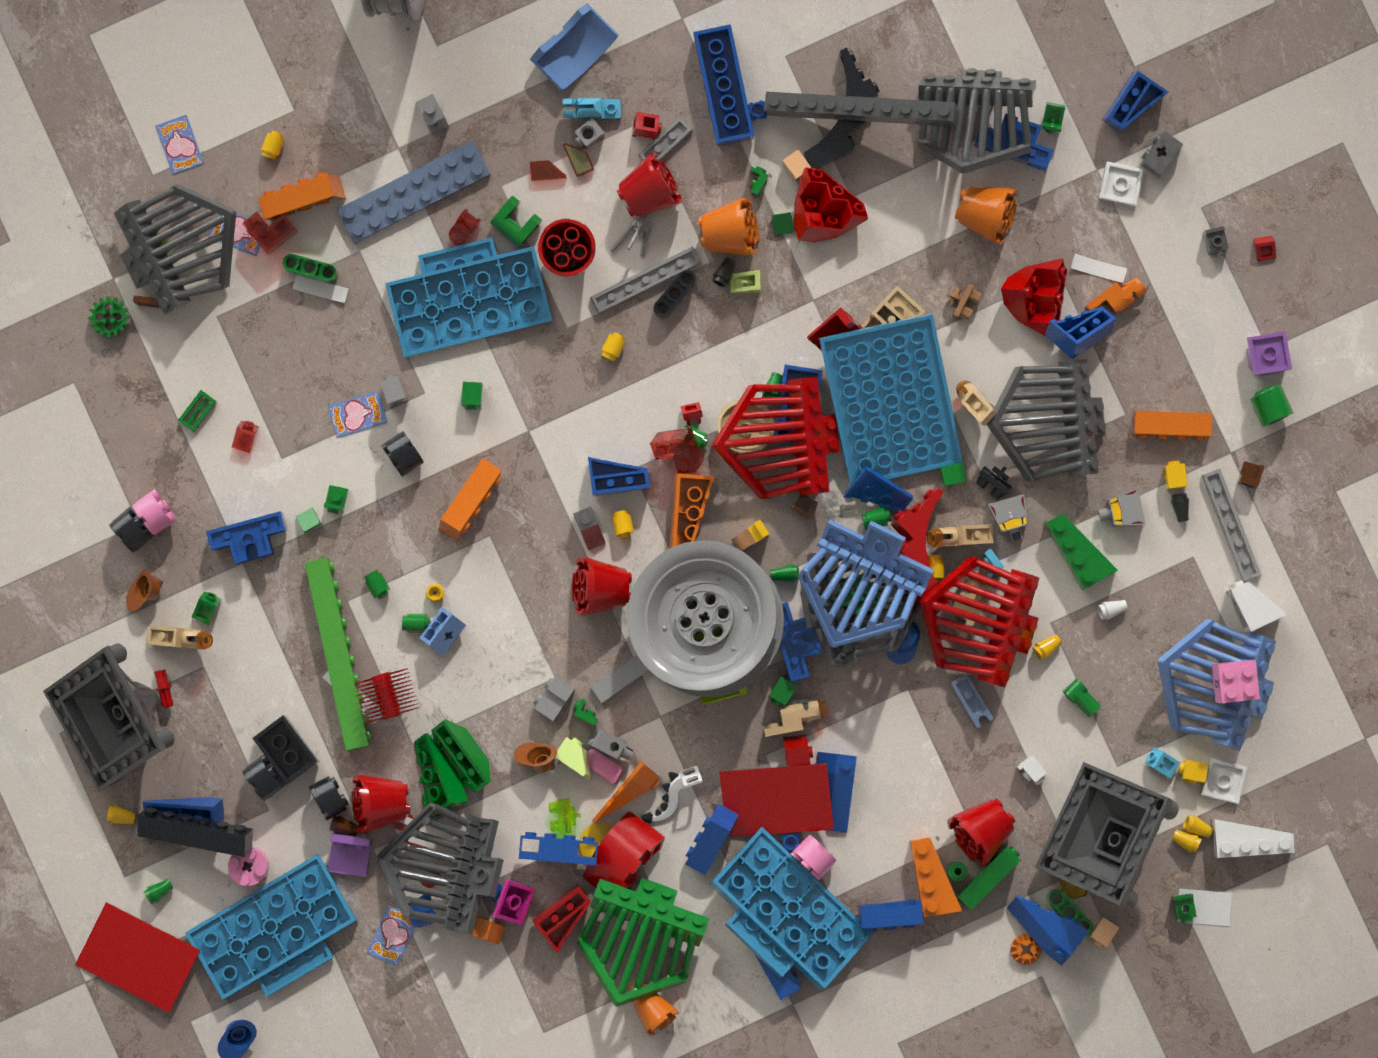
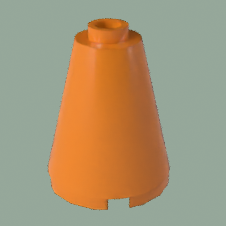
M658 993L632 1002L646 1033L650 1037L655 1035L654 1031L656 1029L662 1031L677 1018L675 1015L679 1014V1011Z

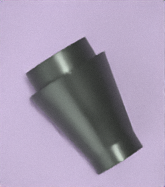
M725 258L712 275L714 277L712 281L720 287H726L727 284H730L736 262L730 258Z
M1187 493L1172 495L1170 502L1177 521H1188L1189 497H1187Z

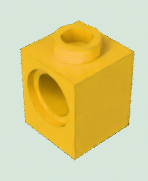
M1179 461L1168 462L1167 466L1163 467L1166 490L1188 486L1185 463L1180 464Z

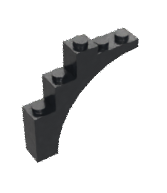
M847 47L840 50L839 55L846 76V96L878 98L880 90L876 82L872 83L871 79L862 80L865 77L860 68L857 69L854 64L856 58L853 52H849ZM838 120L828 135L818 144L804 152L806 161L811 168L819 169L852 153L855 143L851 135L847 136V134L865 126L866 121Z

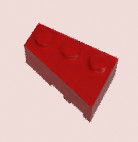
M806 734L783 737L787 766L811 765L810 758H813L812 746H808Z
M576 884L533 918L532 921L558 953L561 949L560 947L568 938L591 901L581 887Z

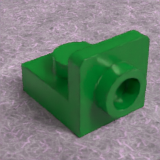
M751 166L750 173L758 177V179L754 178L750 185V189H752L751 195L758 198L768 180V174H766L767 171L759 166H756V168Z
M329 485L326 502L323 506L328 508L327 512L338 514L339 511L344 512L349 489Z
M203 592L198 599L192 618L209 625L221 599L214 593Z
M586 699L577 700L573 711H575L574 716L595 726L598 718L595 717L596 713L588 709L585 712L582 711Z

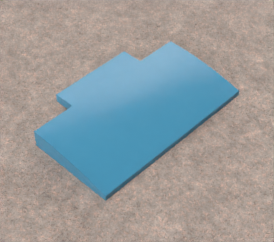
M493 237L442 249L418 255L423 274L385 283L404 357L553 321L534 246L497 255Z
M763 827L751 837L709 883L736 910L732 917L724 924L780 978L794 965L820 991L830 984L873 934L859 928V919Z
M319 854L185 932L191 945L200 949L198 957L222 1000L230 998L256 981L259 982L266 997H269L333 959L334 956L325 940L356 923L358 920Z

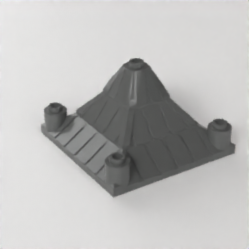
M119 643L104 647L43 691L98 792L120 781L124 775L174 744V735L170 730L162 729L155 732L153 715L158 705L157 694L146 685L134 682L119 667L118 664L127 658L126 648Z
M1083 762L1035 867L1123 908L1131 909L1138 901L1137 893L1131 889L1154 841V837L1164 818L1171 820L1177 816L1179 806L1172 799Z

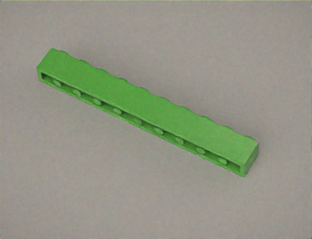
M329 558L305 562L345 749L348 751L370 746L369 741H372L371 731L367 730L364 724L368 722V719H365L367 715H364L367 713L366 711L361 712L362 708L360 707L362 706L359 704L364 702V699L358 700L363 698V695L357 696L362 694V692L358 693V688L355 689L357 685H360H355V683L360 682L358 673L354 674L353 666H356L355 658L349 652V647H352L351 640L345 634V629L348 628L346 618L341 616L340 610H343L341 598H337L336 591H339L337 580H334L332 575L335 572L334 563L329 561Z

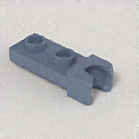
M968 674L950 683L976 729L981 727L979 723L980 716H985L988 721L994 720Z

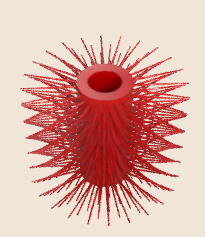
M409 668L394 672L382 673L371 677V679H366L364 681L355 683L356 685L363 682L372 681L368 684L355 687V689L373 684L372 687H368L357 692L373 688L375 689L357 696L366 695L373 692L376 693L358 700L377 696V698H373L371 700L359 703L363 704L366 702L378 700L375 703H371L360 707L363 708L379 704V706L363 710L367 711L380 707L379 710L364 715H369L381 711L380 714L367 717L365 719L382 715L381 718L371 720L369 722L377 721L380 719L386 720L389 718L402 715V713L420 708L417 707L401 712V709H405L417 704L408 705L401 708L400 705H404L416 700H411L400 704L398 702L409 698H413L415 696L407 697L398 700L397 698L412 694L414 692L396 696V694L411 690L413 688L405 689L398 692H395V690L402 689L413 684L394 688V686H398L400 684H404L412 680L393 684L396 681H400L411 676L392 680V678H396L408 673H403L392 677L391 674L402 672Z

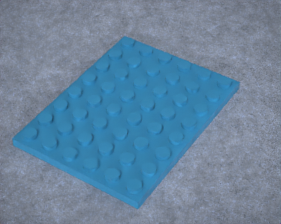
M932 313L819 338L850 485L866 466L886 479H892L963 462Z

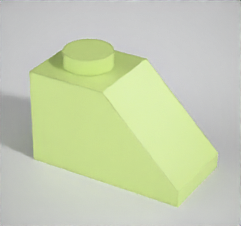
M566 737L557 750L555 758L589 780L591 772L587 750L582 748L583 743L576 738L570 740Z

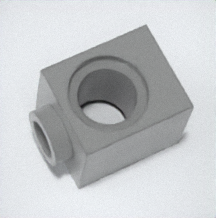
M591 118L575 131L576 137L574 139L580 147L584 146L588 149L604 137L605 134L596 121ZM590 130L594 135L591 139H585L583 133Z

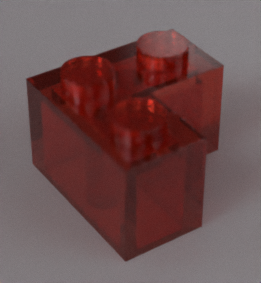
M255 212L242 223L268 256L298 232L284 214L270 226H268L258 212Z
M692 428L657 432L650 442L655 459L673 458L678 474L696 472L704 461Z

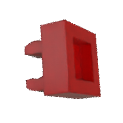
M699 402L681 406L683 419L687 422L688 426H691L690 420L695 418L698 424H701L700 417H703Z

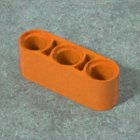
M477 916L473 934L470 935L499 945L506 926Z

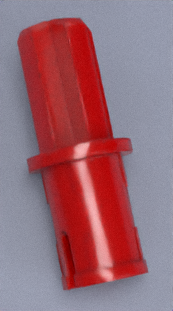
M166 669L155 671L154 674L158 687L156 691H159L162 707L170 708L173 706L170 692L172 687L169 686Z

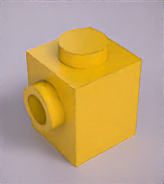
M1184 759L1183 763L1180 762L1178 774H1181V779H1185L1184 783L1196 785V781L1205 783L1209 764Z

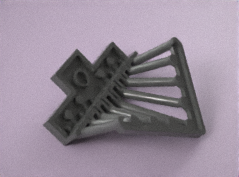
M975 68L964 70L961 77L953 75L938 77L933 74L922 77L918 85L919 100L955 102L958 104L957 124L954 127L951 154L948 153L951 126H943L941 147H938L939 126L932 125L929 142L926 140L927 125H920L919 138L917 140L919 149L962 174L1031 153L1028 107H1033V93L1036 89V80L1028 78L1012 80L1008 77L1002 78V71H996L995 69L982 71ZM969 105L961 161L958 159L964 110ZM979 105H982L977 157L969 161L975 115ZM991 106H994L993 153L985 156L989 110ZM1007 106L1009 148L1001 151L1002 108ZM1015 107L1020 108L1024 141L1023 144L1018 146L1016 142Z
M178 184L144 202H141L139 199L126 203L114 212L130 245V248L120 255L137 289L149 283L164 315L170 314L181 305L190 303L189 297L229 287L236 223V211ZM173 195L179 196V198L149 213L146 212L147 208ZM188 201L193 203L152 224L154 218ZM201 207L207 209L167 229L166 231L157 234V232L162 227L196 210H199ZM214 214L221 215L164 245L162 244L163 241L172 235ZM224 223V230L168 256V253L177 246ZM223 240L222 249L182 265L173 266L180 259ZM221 258L220 266L181 279L178 276L182 272ZM219 275L218 283L189 290L184 288L185 285Z
M1087 359L1059 361L1058 366L1015 367L994 407L997 413L987 423V426L1026 481L1039 480L1069 472V476L1098 474L1095 436H1106V424L1104 422L1102 398L1091 397L1090 394L1091 386L1089 383ZM1058 373L1060 377L1022 379L1024 374ZM1017 387H1061V390L1015 392ZM1062 399V402L1008 406L1010 400ZM1063 410V414L1001 419L1003 414ZM1064 423V427L1006 433L1002 428L1004 426ZM1052 435H1065L1066 439L1015 446L1011 441ZM1053 448H1067V451L1028 460H1025L1021 453ZM1068 459L1066 465L1035 473L1030 468Z
M816 553L806 555L807 561L809 562ZM826 553V555L810 571V576L812 580L815 578V576L818 574V572L830 558L832 553ZM839 557L816 588L820 597L838 570L839 562L843 560ZM850 563L845 573L851 571L854 564ZM873 574L871 579L876 578V575ZM846 578L840 579L825 603L824 607L827 614L839 595V589L843 588L841 583H845ZM886 583L881 584L879 592L884 590ZM805 590L800 591L807 629H821L828 666H847L857 662L858 657L898 650L921 607L916 601L914 602L908 620L901 629L841 646L831 647ZM904 594L901 602H906L909 594ZM890 596L885 605L891 604L894 596ZM841 605L837 615L833 620L832 624L835 631L847 609V606L842 608ZM905 605L899 606L895 615L902 614ZM889 608L883 609L880 617H886ZM873 611L871 613L867 612L864 620H869ZM852 614L843 634L850 631L852 627L850 623L854 622L857 617L855 614ZM867 624L861 625L860 629L866 628ZM891 639L889 644L859 650L855 648L857 645Z
M429 803L377 856L402 916L442 923L445 929L458 933L473 934L481 896L495 898L504 860L491 857L499 821L478 818L470 815L468 820L442 806ZM438 813L465 826L466 832L434 820L431 817ZM425 824L459 837L464 841L463 844L418 830ZM411 837H415L459 851L461 854L451 855L406 842ZM398 850H405L455 863L458 866H441L395 856L394 854ZM392 863L455 876V879H444L394 868ZM398 877L450 887L452 891H442L400 882ZM404 891L448 899L449 903L406 896ZM410 905L445 911L447 913L445 916L413 911Z

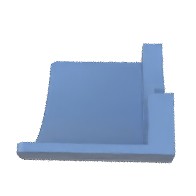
M588 3L575 12L557 36L554 34L530 58L561 91L586 72L618 38V34Z

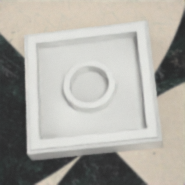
M1107 161L1099 200L1136 207L1144 169Z
M1209 758L1206 782L1203 783L1201 796L1239 805L1247 767Z

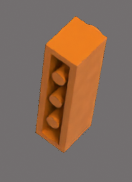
M1134 411L1133 435H1138V439H1149V436H1157L1159 440H1168V436L1176 437V440H1187V437H1195V441H1207V438L1212 436V413Z

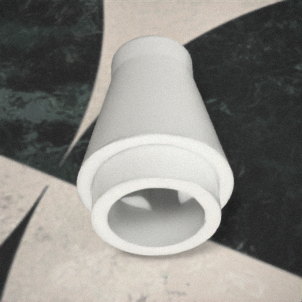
M1125 600L1102 602L1098 605V613L1102 620H1109L1128 610Z

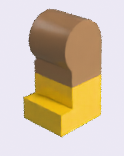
M758 520L731 541L737 549L744 551L767 537L769 532L761 520Z

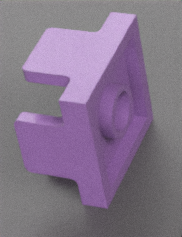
M1286 331L1247 338L1248 348L1246 351L1249 368H1252L1253 376L1270 375L1292 370Z

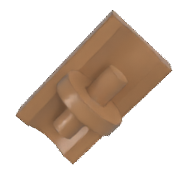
M968 284L962 297L959 296L962 289L958 287L955 293L948 292L947 296L952 298L949 302L950 306L954 307L956 301L959 302L952 315L953 317L969 320L973 310L964 306L966 301L969 300L977 304L982 295L973 289V285Z

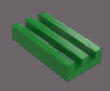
M200 390L178 421L195 432L217 401ZM204 396V400L201 402V404L198 406V408L186 422L185 418L188 416V414L191 412V410L194 408V406L197 404L200 398ZM209 400V405L206 407V409L203 411V413L200 415V417L197 419L194 425L191 426L190 424L193 422V420L196 418V416L199 414V412L202 410V408Z

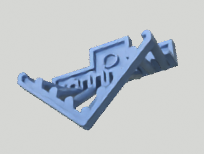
M829 520L822 538L817 544V547L821 549L803 567L798 577L831 647L901 629L905 626L917 595L920 597L923 595L934 572L933 569L900 554L906 537L873 521L869 523L863 536ZM826 553H832L830 558L827 560V562L824 564V566L812 580L809 575V572L826 555ZM839 557L842 558L841 565L820 597L816 588ZM850 563L854 564L848 579L827 614L824 607L825 603ZM863 568L865 571L835 631L832 624L833 620ZM875 574L876 578L850 631L843 634L872 575ZM883 580H887L867 627L860 629ZM894 585H898L897 592L884 618V622L876 625ZM908 590L909 596L900 618L893 620L903 595Z
M1206 619L1158 659L1170 728L1181 732L1214 737L1212 742L1240 751L1245 740L1247 728L1251 722V716L1263 718L1269 697L1273 691L1274 682L1264 677L1268 671L1276 641L1252 632H1248V635H1245L1213 620ZM1211 629L1219 631L1223 634H1226L1230 637H1233L1239 641L1244 642V647L1224 640L1222 638H1219L1217 636H1214L1212 634H1209L1208 632ZM1199 639L1209 641L1238 653L1240 659L1196 642ZM1189 648L1225 662L1256 660L1260 699L1225 703L1223 706L1175 693L1174 685L1215 698L1214 689L1173 677L1171 669L1214 684L1213 675L1173 661L1179 658L1212 670V664L1216 663L1186 653L1185 651ZM1177 701L1222 714L1221 717H1214L1179 709ZM1180 717L1218 726L1214 730L1181 724Z

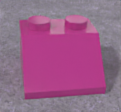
M506 879L493 917L522 925L535 889Z

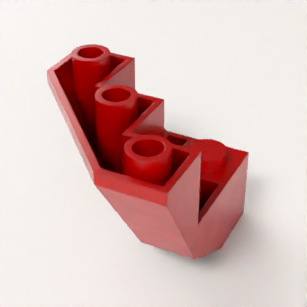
M804 168L794 202V228L798 241L815 243L837 238L867 221L868 215L862 201L822 169Z
M1064 259L1026 266L1007 277L1001 287L1003 303L1015 319L1043 336L1046 334L1049 321L1054 319L1059 321L1061 317L1067 276V267H1065Z

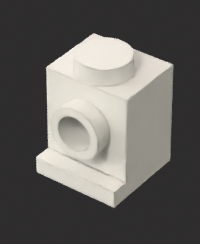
M1030 755L1016 767L1018 770H1024L1022 775L1028 782L1032 780L1033 783L1039 785L1046 779L1044 775L1047 772L1033 755Z

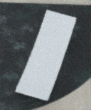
M1078 254L1074 255L1071 265L1072 269L1121 283L1124 282L1127 268Z
M297 274L292 288L345 303L349 288Z

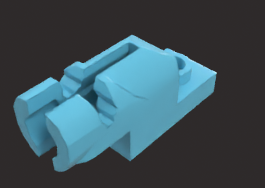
M563 99V107L575 108V112L573 110H563V118L590 120L591 118L594 120L621 119L620 99Z

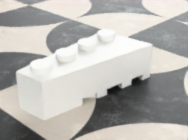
M1212 819L1215 858L1295 853L1293 833Z

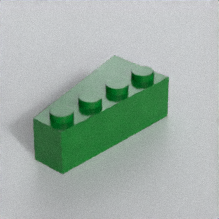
M1063 513L1044 524L1082 590L1118 571Z

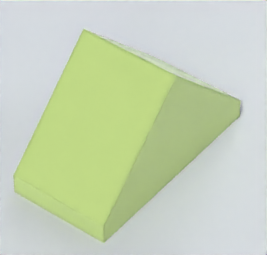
M760 270L732 274L730 293H760Z

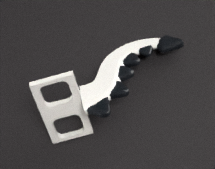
M698 766L680 771V774L669 772L670 783L662 785L663 789L667 792V794L662 796V800L667 803L660 805L663 811L661 812L657 809L655 815L648 812L641 815V819L651 824L653 821H661L670 817L677 809L679 791L682 788L703 782ZM695 770L694 773H691V774H689V775H684V774L687 773V772H690V771ZM698 778V780L694 782L686 783L689 780Z

